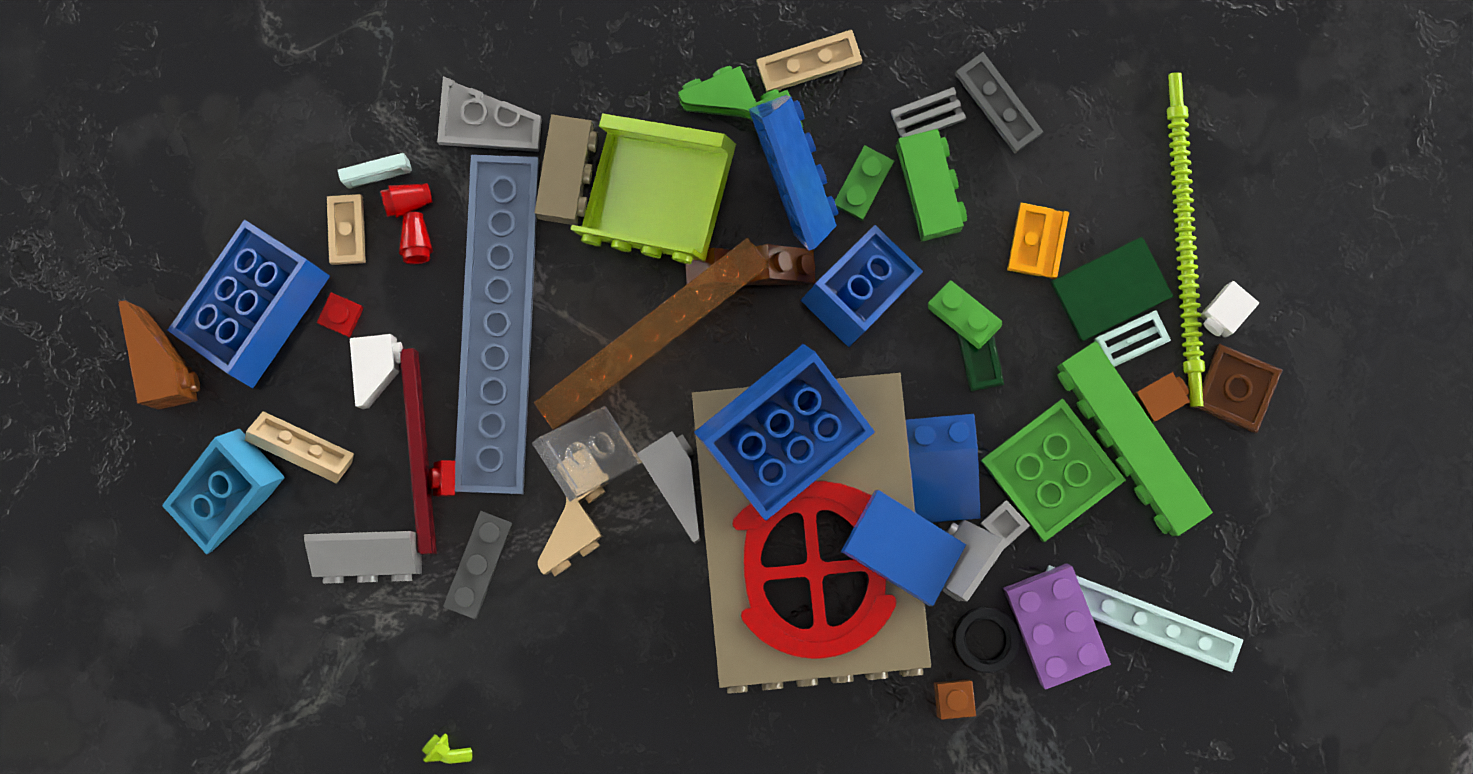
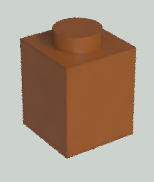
M1173 372L1133 394L1152 423L1190 402L1187 397L1189 394L1187 385L1181 377H1175Z
M971 680L934 682L938 718L942 720L976 716L973 682Z

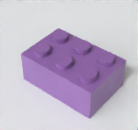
M1063 564L1003 588L1039 682L1045 690L1111 665L1071 565Z

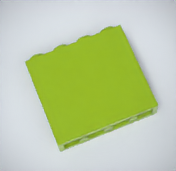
M602 113L599 127L607 132L582 227L572 225L571 230L582 236V242L593 246H601L602 242L612 243V248L624 252H631V248L642 249V254L654 258H661L663 253L672 255L673 260L685 264H692L693 259L705 262L736 143L722 133Z

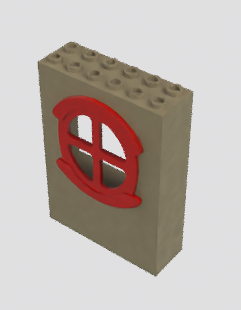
M901 373L836 379L875 433L766 521L696 436L719 688L727 687V693L748 692V685L762 684V690L781 689L785 681H796L797 687L818 685V678L831 677L832 683L853 682V675L865 674L867 680L888 678L889 671H899L903 677L923 675V668H931L925 603L854 559L824 562L820 558L816 514L821 510L837 513L855 527L874 491L880 490L915 512ZM749 387L692 392L695 431ZM800 513L804 519L807 549L806 562L801 565L764 567L761 564V554L769 533L788 514ZM866 572L869 577L868 588L858 610L843 624L834 627L828 625L822 584L824 576L837 573ZM796 577L807 578L810 582L813 626L809 629H799L782 619L772 608L765 595L763 586L766 581Z

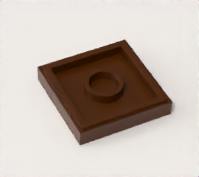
M1218 344L1202 380L1203 406L1193 408L1257 433L1282 369Z

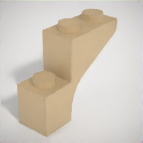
M584 448L555 466L565 485L566 505L538 560V567L543 575L552 572L554 577L571 566L569 559L579 552L584 557L600 546L597 540L603 537L581 502L586 499L589 504L605 493L603 487L609 483Z

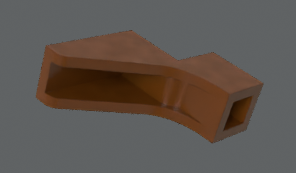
M772 244L742 250L708 249L705 262L693 259L692 264H686L687 288L713 290L743 285L816 283L814 250L809 251L804 248Z

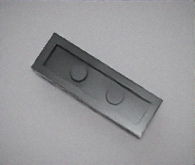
M984 52L956 71V77L1014 154L1042 135L1043 130Z
M480 511L443 605L444 608L477 619L514 523Z

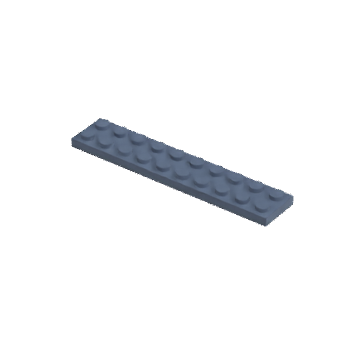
M471 155L455 458V492L524 495L537 217L534 212L538 195L540 164L538 157Z

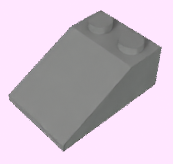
M671 431L638 452L637 455L691 540L696 544L701 540L693 464L689 458L694 453L683 435L676 438Z
M963 520L959 525L953 522L946 531L966 544L942 589L943 592L956 601H968L1008 544L1003 538Z

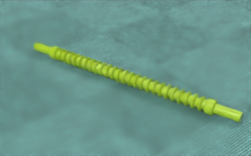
M1176 72L1168 74L1170 107L1167 108V119L1171 121L1168 128L1172 129V133L1168 136L1173 139L1169 147L1173 148L1170 157H1173L1174 161L1170 165L1175 168L1171 172V175L1175 176V180L1171 183L1176 186V189L1172 191V194L1176 195L1173 204L1177 205L1173 212L1178 215V218L1174 219V222L1178 224L1175 232L1179 233V237L1175 238V241L1180 244L1176 248V251L1180 252V256L1176 259L1181 262L1177 270L1181 271L1178 280L1182 281V285H1179L1178 288L1183 291V294L1179 295V299L1183 300V304L1179 307L1184 309V313L1180 317L1185 320L1181 324V327L1185 328V333H1182L1181 336L1186 338V342L1182 343V346L1186 347V352L1183 353V356L1187 357V361L1183 362L1184 373L1188 374L1190 407L1203 406L1201 373L1205 372V362L1200 359L1204 352L1199 349L1200 346H1203V342L1199 341V337L1203 333L1198 331V327H1201L1202 323L1198 322L1201 313L1197 312V308L1201 307V304L1196 302V299L1200 297V294L1196 293V289L1200 286L1195 284V280L1199 278V275L1194 273L1198 269V265L1194 264V260H1197L1198 257L1193 255V251L1197 250V246L1192 244L1196 240V237L1192 236V232L1196 228L1191 226V223L1195 221V218L1191 217L1194 208L1190 207L1194 199L1189 197L1193 193V189L1189 188L1193 181L1188 179V175L1192 174V170L1188 169L1191 161L1187 160V156L1191 152L1186 150V147L1190 145V142L1186 141V137L1190 134L1185 131V128L1189 126V123L1185 122V119L1188 118V107L1184 106L1182 73Z

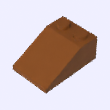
M128 301L118 302L137 403L155 409H163L198 401L196 392L200 391V382L195 371L192 372L190 365L147 310Z

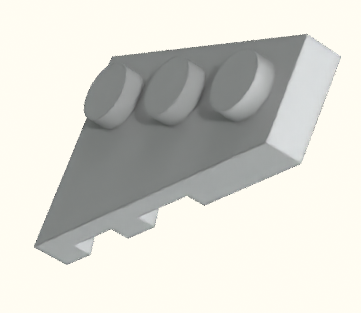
M443 76L437 139L439 145L539 152L542 124L540 115L487 96L481 91L465 87Z

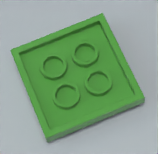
M1063 398L980 460L1042 542H1046L1126 481Z

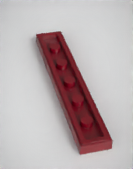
M414 348L401 349L400 358L418 553L422 555L437 554L432 493L428 483L429 460L419 352Z

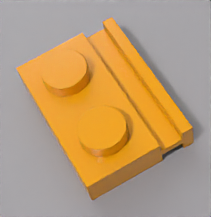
M1020 203L1007 270L1039 277H1049L1055 280L1058 276L1069 212Z

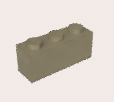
M551 114L534 212L538 220L578 226L579 217H585L587 197H582L584 184L591 183L593 164H588L590 151H596L598 143V132L594 131L591 120Z

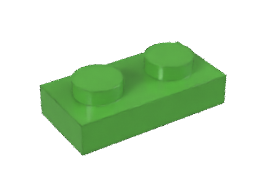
M864 145L835 199L837 209L863 221L894 160Z
M951 280L928 303L930 311L978 349L1002 327V320Z

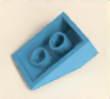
M241 429L215 437L162 505L206 554L211 553L260 507L285 478L255 445L244 441L245 434Z

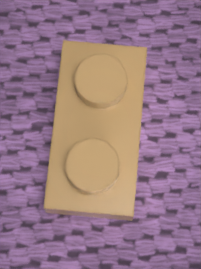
M361 194L327 196L329 263L331 265L366 263L363 196Z

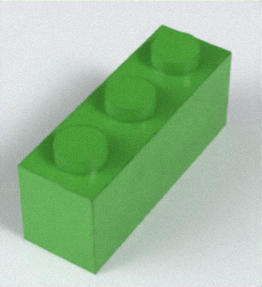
M938 129L898 138L896 148L921 242L961 232L964 227L963 222L967 221V214L964 203L962 201L957 202L954 190L958 189V180L955 170H949L946 157H950L946 138H940Z

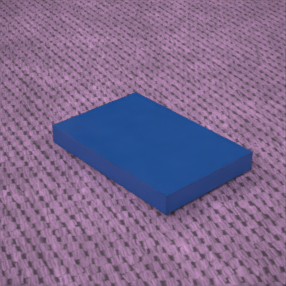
M875 490L841 552L928 606H933L966 544L880 490Z

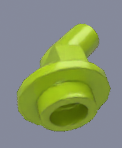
M445 733L441 737L434 734L422 749L426 754L423 759L424 762L442 761L443 763L452 764L472 761L471 748L450 750L448 735Z

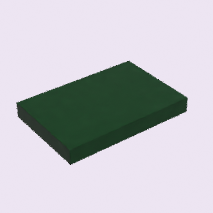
M1143 237L1050 282L1081 342L1173 297Z

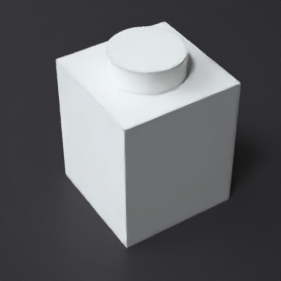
M1232 281L1224 286L1201 313V318L1205 320L1204 326L1216 336L1222 335L1226 338L1238 329L1259 302L1235 281Z

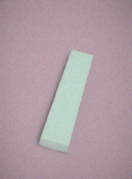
M1048 565L1046 571L1051 570L1055 567ZM1076 576L1093 620L1226 671H1233L1243 639Z

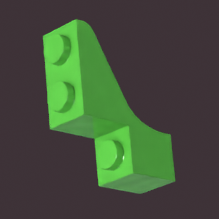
M731 66L721 68L714 72V77L703 82L701 79L692 80L683 85V90L678 92L679 101L683 109L688 112L744 117L751 121L753 120L749 112L750 108L786 94L790 96L788 90L780 93L778 90H772L763 94L760 97L761 101L756 102L741 66L734 69Z

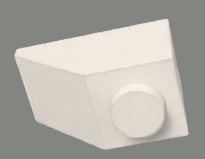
M391 334L350 338L355 406L358 408H370L399 373V363H401L400 351L403 349V346Z

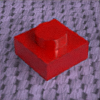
M331 292L317 323L350 338L364 307Z
M455 461L434 462V468H430L428 483L429 488L433 489V496L455 495Z

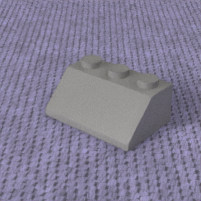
M416 532L304 534L312 577H323V584L344 583V576H357V583L378 582V575H391V582L412 581V574H422V554L418 553Z

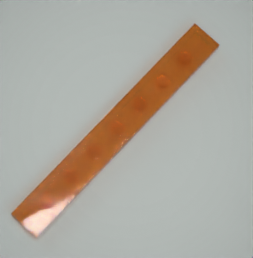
M749 238L745 239L537 399L534 404L553 430L559 428L766 270L769 264Z

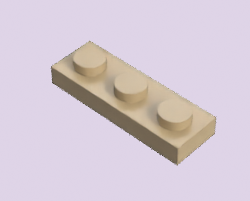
M848 30L756 59V63L767 93L862 64V58L853 31Z
M264 411L248 428L244 440L334 483L340 480L352 464L354 453Z

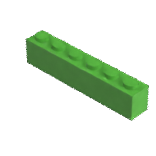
M1097 341L1057 366L1060 371L1057 376L1061 384L1067 391L1073 390L1079 399V402L1076 404L1080 412L1087 420L1092 418L1098 427L1096 431L1097 437L1106 448L1111 446L1118 457L1115 459L1116 465L1126 477L1130 475L1137 485L1134 488L1135 493L1144 505L1150 504L1156 513L1154 521L1164 534L1169 532L1171 537L1179 536L1213 513Z

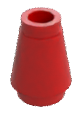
M428 183L388 185V189L380 191L387 217L395 215L398 218L405 213L433 203Z
M420 212L405 213L403 215L399 254L403 256V262L407 264L426 263L430 260V254L433 252L425 221L423 220V214Z

